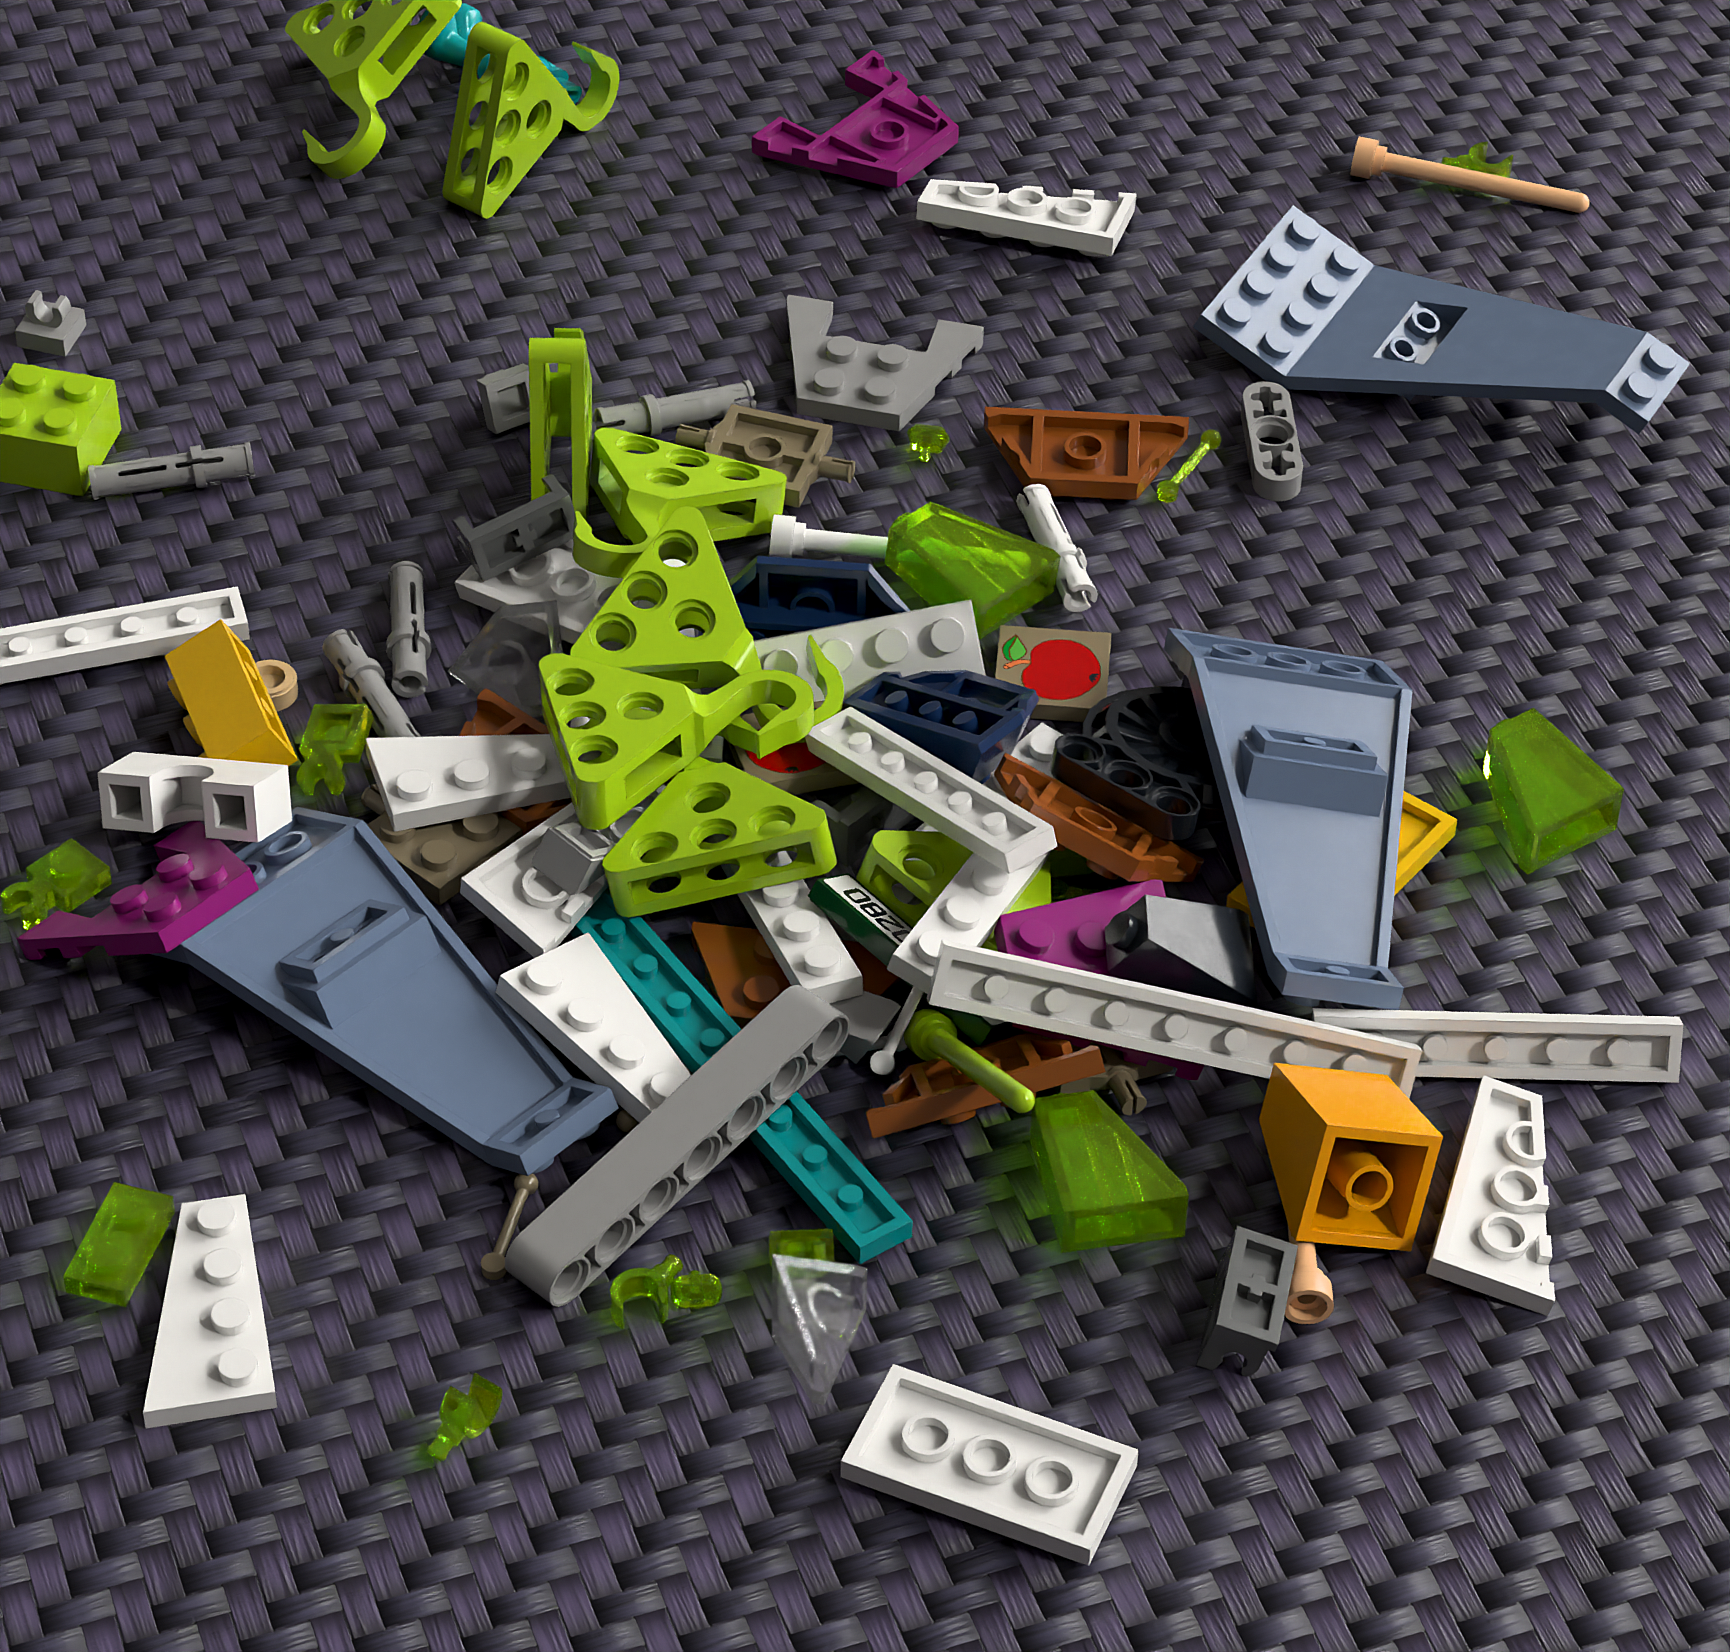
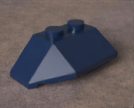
M757 556L729 581L745 627L753 636V640L911 611L872 565L866 563ZM698 630V636L703 635V633Z
M967 670L923 671L902 677L900 672H883L844 700L843 707L847 709L851 706L965 775L984 784L990 778L991 773L997 769L1005 752L1012 755L1039 698L1034 689Z

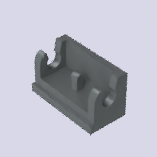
M553 474L541 478L549 493L472 529L464 516L452 520L455 528L460 533V536L457 537L459 546L483 582L573 539L575 510L570 494L561 486Z
M865 785L859 787L833 807L820 800H815L811 803L825 811L836 859L846 867L866 854L875 833L881 830L898 831L916 818Z
M1240 1226L1236 1227L1217 1267L1197 1366L1213 1371L1222 1363L1225 1353L1236 1352L1245 1357L1241 1374L1247 1377L1259 1370L1268 1350L1275 1352L1279 1345L1298 1245Z

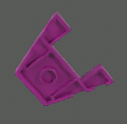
M872 50L845 69V86L872 99L822 135H817L779 116L752 136V153L770 159L898 188L958 143L959 126L925 95L917 97L907 88L908 79L899 71L891 73L884 67V57Z
M189 821L154 845L161 863L156 867L157 874L141 885L128 886L116 892L110 899L111 905L92 918L58 910L16 939L25 958L29 960L42 959L46 955L44 950L49 948H59L63 958L81 957L96 946H104L108 956L168 953L259 890L250 868L219 839L206 838L205 825L200 821Z
M1153 879L1000 915L994 928L997 950L1002 953L1117 978L1107 972L1105 927L1116 914L1127 910L1145 894L1166 898L1163 881ZM1012 1023V1027L1052 1039L1070 1041V1044L1081 1048L1088 1047L1091 1042L1122 1051L1124 1061L1146 1067L1148 1060L1177 1068L1175 1076L1187 1080H1198L1205 1066L1204 1064Z

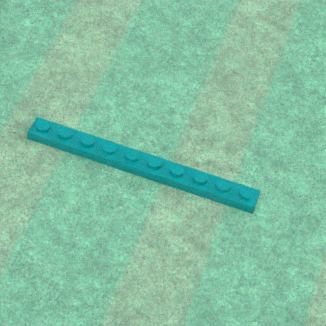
M609 886L569 932L574 939L589 932L678 1058L692 1074L742 1030L640 916L623 917L617 914ZM797 1091L748 1136L859 1264L912 1237L913 1220Z

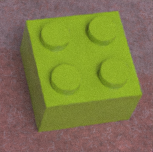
M14 363L0 385V482L84 496L90 486L88 465H102L121 431L115 380L48 369L36 365Z

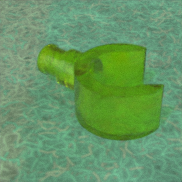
M1480 142L1470 148L1468 155H1457V158L1443 157L1442 164L1510 178L1513 155L1508 156L1500 163H1485L1488 142Z
M668 1254L661 1264L654 1265L652 1269H629L614 1279L610 1288L611 1316L617 1326L624 1329L623 1303L634 1296H646L653 1299L658 1304L659 1316L664 1324L669 1314L668 1288L674 1283V1277L683 1270V1263L677 1256Z
M474 1373L468 1395L450 1386L440 1407L439 1416L442 1423L436 1430V1438L427 1447V1452L443 1462L453 1446L458 1447L465 1436L472 1439L481 1435L492 1423L502 1401L501 1387L477 1373Z

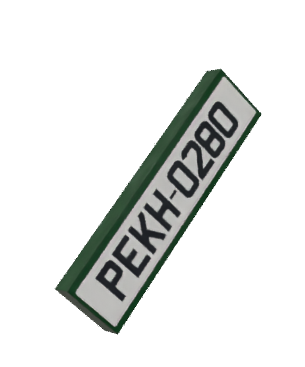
M849 873L817 879L808 894L811 902L887 967L893 953L913 929ZM903 980L906 984H908L911 988H913V985H912V984H910V983H908L907 981ZM924 992L922 997L928 1002V994ZM932 1005L940 1013L951 1019L954 1025L978 1046L1009 1038L1016 1030V1027H1012V1022Z

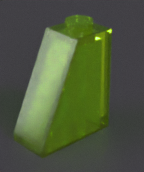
M930 501L913 513L907 512L900 515L892 523L888 531L884 563L933 607L971 600L978 638L980 640L999 628L1000 625L1007 623L1054 592L1061 556L1051 548Z
M1535 708L1511 719H1504L1489 730L1483 771L1519 867L1527 875L1617 829L1624 788Z
M1094 1090L1069 1094L1059 1093L1052 1096L1035 1098V1104L1031 1113L1030 1142L1061 1253L1185 1236L1189 1201L1186 1185Z

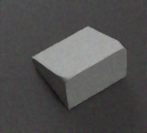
M579 821L549 827L532 859V864L567 893L575 895L585 890L605 874L602 860L615 844L597 830L583 827Z
M863 991V995L830 1003L831 1006L845 1014L850 1021L847 1039L839 1051L856 1064L874 1045L901 1006L890 999Z

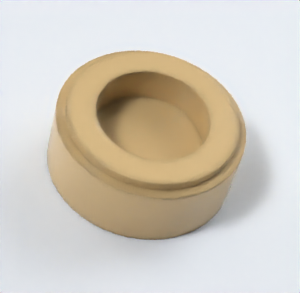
M278 660L256 662L255 664L276 711H281L291 706L298 696L295 670L289 664Z

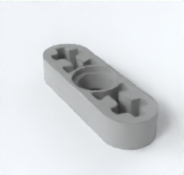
M1265 381L1253 383L1245 388L1241 407V421L1253 488L1259 496L1267 500H1290L1297 496L1301 490L1303 462L1290 394L1283 386L1277 383ZM1263 407H1268V410L1270 413H1272V415L1263 416ZM1272 437L1281 439L1284 443L1267 444L1259 439ZM1280 466V475H1275L1271 467Z

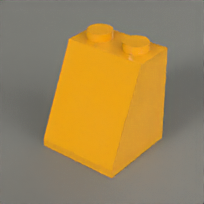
M1274 1063L1259 1122L1291 1236L1295 1241L1411 1252L1442 1143V1134L1388 1075Z

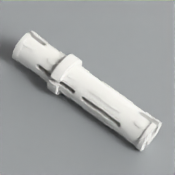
M1032 484L1025 487L1023 491L1030 502L1029 505L1024 495L1020 493L1017 496L1016 502L1043 556L1042 568L1049 581L1053 579L1066 609L1072 612H1082L1089 609L1091 605L1084 591H1086L1089 600L1094 603L1097 600L1098 593L1086 572L1087 561L1082 549L1079 547L1076 549L1075 545H1073L1051 498L1049 489L1041 484Z

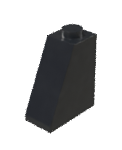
M1145 894L1127 910L1116 914L1105 927L1107 972L1117 978L1246 1007H1252L1257 1003L1249 914L1244 911Z

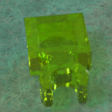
M314 704L299 747V751L305 761L299 767L296 775L297 782L305 795H312L316 783L322 778H325L324 782L332 795H339L343 791L346 784V777L342 771L343 764L359 763L374 719L366 704Z
M70 838L26 868L28 882L14 883L2 891L0 894L2 909L5 914L9 915L17 908L23 907L20 910L22 925L26 930H30L47 918L48 910L52 907L57 906L63 912L69 913L112 884L110 867Z
M833 1228L770 1231V1266H777V1271L784 1272L786 1275L799 1276L821 1273L826 1269V1264L834 1263Z

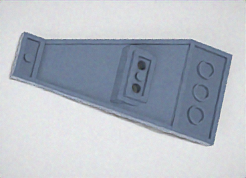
M1294 205L1202 312L1193 326L1265 381L1277 383L1285 389L1397 394L1400 397L1403 395L1409 401L1415 395L1596 403L1638 435L1651 420L1690 364L1671 347L1663 344L1646 331L1376 266Z
M1168 628L1164 650L1176 663L1178 669L1189 679L1267 975L1287 1001L1298 1005L1313 1007L1318 1006L1320 1000L1339 1002L1345 1009L1378 1010V1008L1399 1010L1404 987L1388 969L1412 689L1381 660Z
M301 807L291 810L292 821L258 843L245 841L231 850L250 868L259 890L168 953L152 954L190 964L495 1167L526 1176L541 1172L553 1163L554 1156L576 1140L593 1134L599 1128L601 1121L619 1109L610 1087L573 1078L530 1024L496 993L497 984L368 825L360 819Z

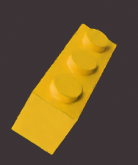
M222 619L165 655L174 677L167 682L169 689L178 703L188 711L189 715L183 718V722L192 738L205 751L198 757L288 765V767L298 761L250 650Z

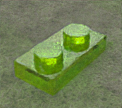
M114 1182L63 1276L66 1293L126 1307L175 1214L173 1196Z

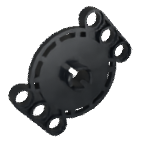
M1185 674L1181 687H1145L1121 691L1103 698L1089 710L1083 722L1081 734H1066L1060 736L1055 741L1049 768L1053 777L1158 837L1169 840H1184L1194 834L1197 820L1226 821L1189 679ZM1093 727L1099 729L1095 734L1092 735Z

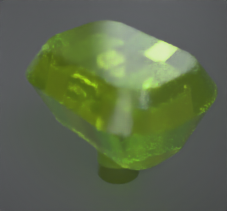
M915 424L907 431L910 447L914 451H920L919 460L922 462H928L931 453H941L949 443V435L940 426Z
M693 1270L689 1274L680 1275L673 1280L670 1288L671 1300L679 1309L714 1307L722 1298V1285L717 1276Z

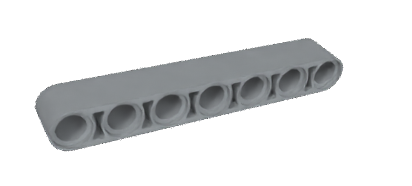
M793 985L784 990L532 1221L510 1245L505 1257V1269L551 1305L560 1307L568 1304L834 1057L847 1039L850 1030L848 1017L803 986Z

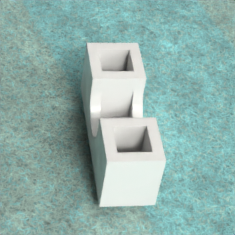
M132 752L98 772L103 828L155 833L173 823L204 821L206 838L258 843L292 821L288 765Z

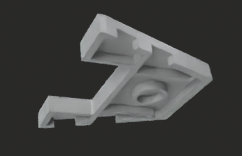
M788 294L786 299V317L789 327V344L792 354L797 414L900 431L935 396V387L945 377L952 378L962 368V359L969 352L976 354L982 348L984 327L938 319L926 352L909 350L897 344L879 345L855 341L848 336L831 337L826 336L833 319V302Z

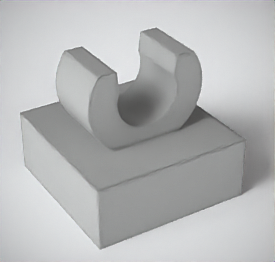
M35 290L25 305L26 315L15 330L17 347L66 357L86 327L84 309L71 307L68 298L60 295L55 303L43 301L42 292Z
M522 363L506 370L501 369L482 376L481 379L477 380L487 429L498 434L530 422L528 365Z

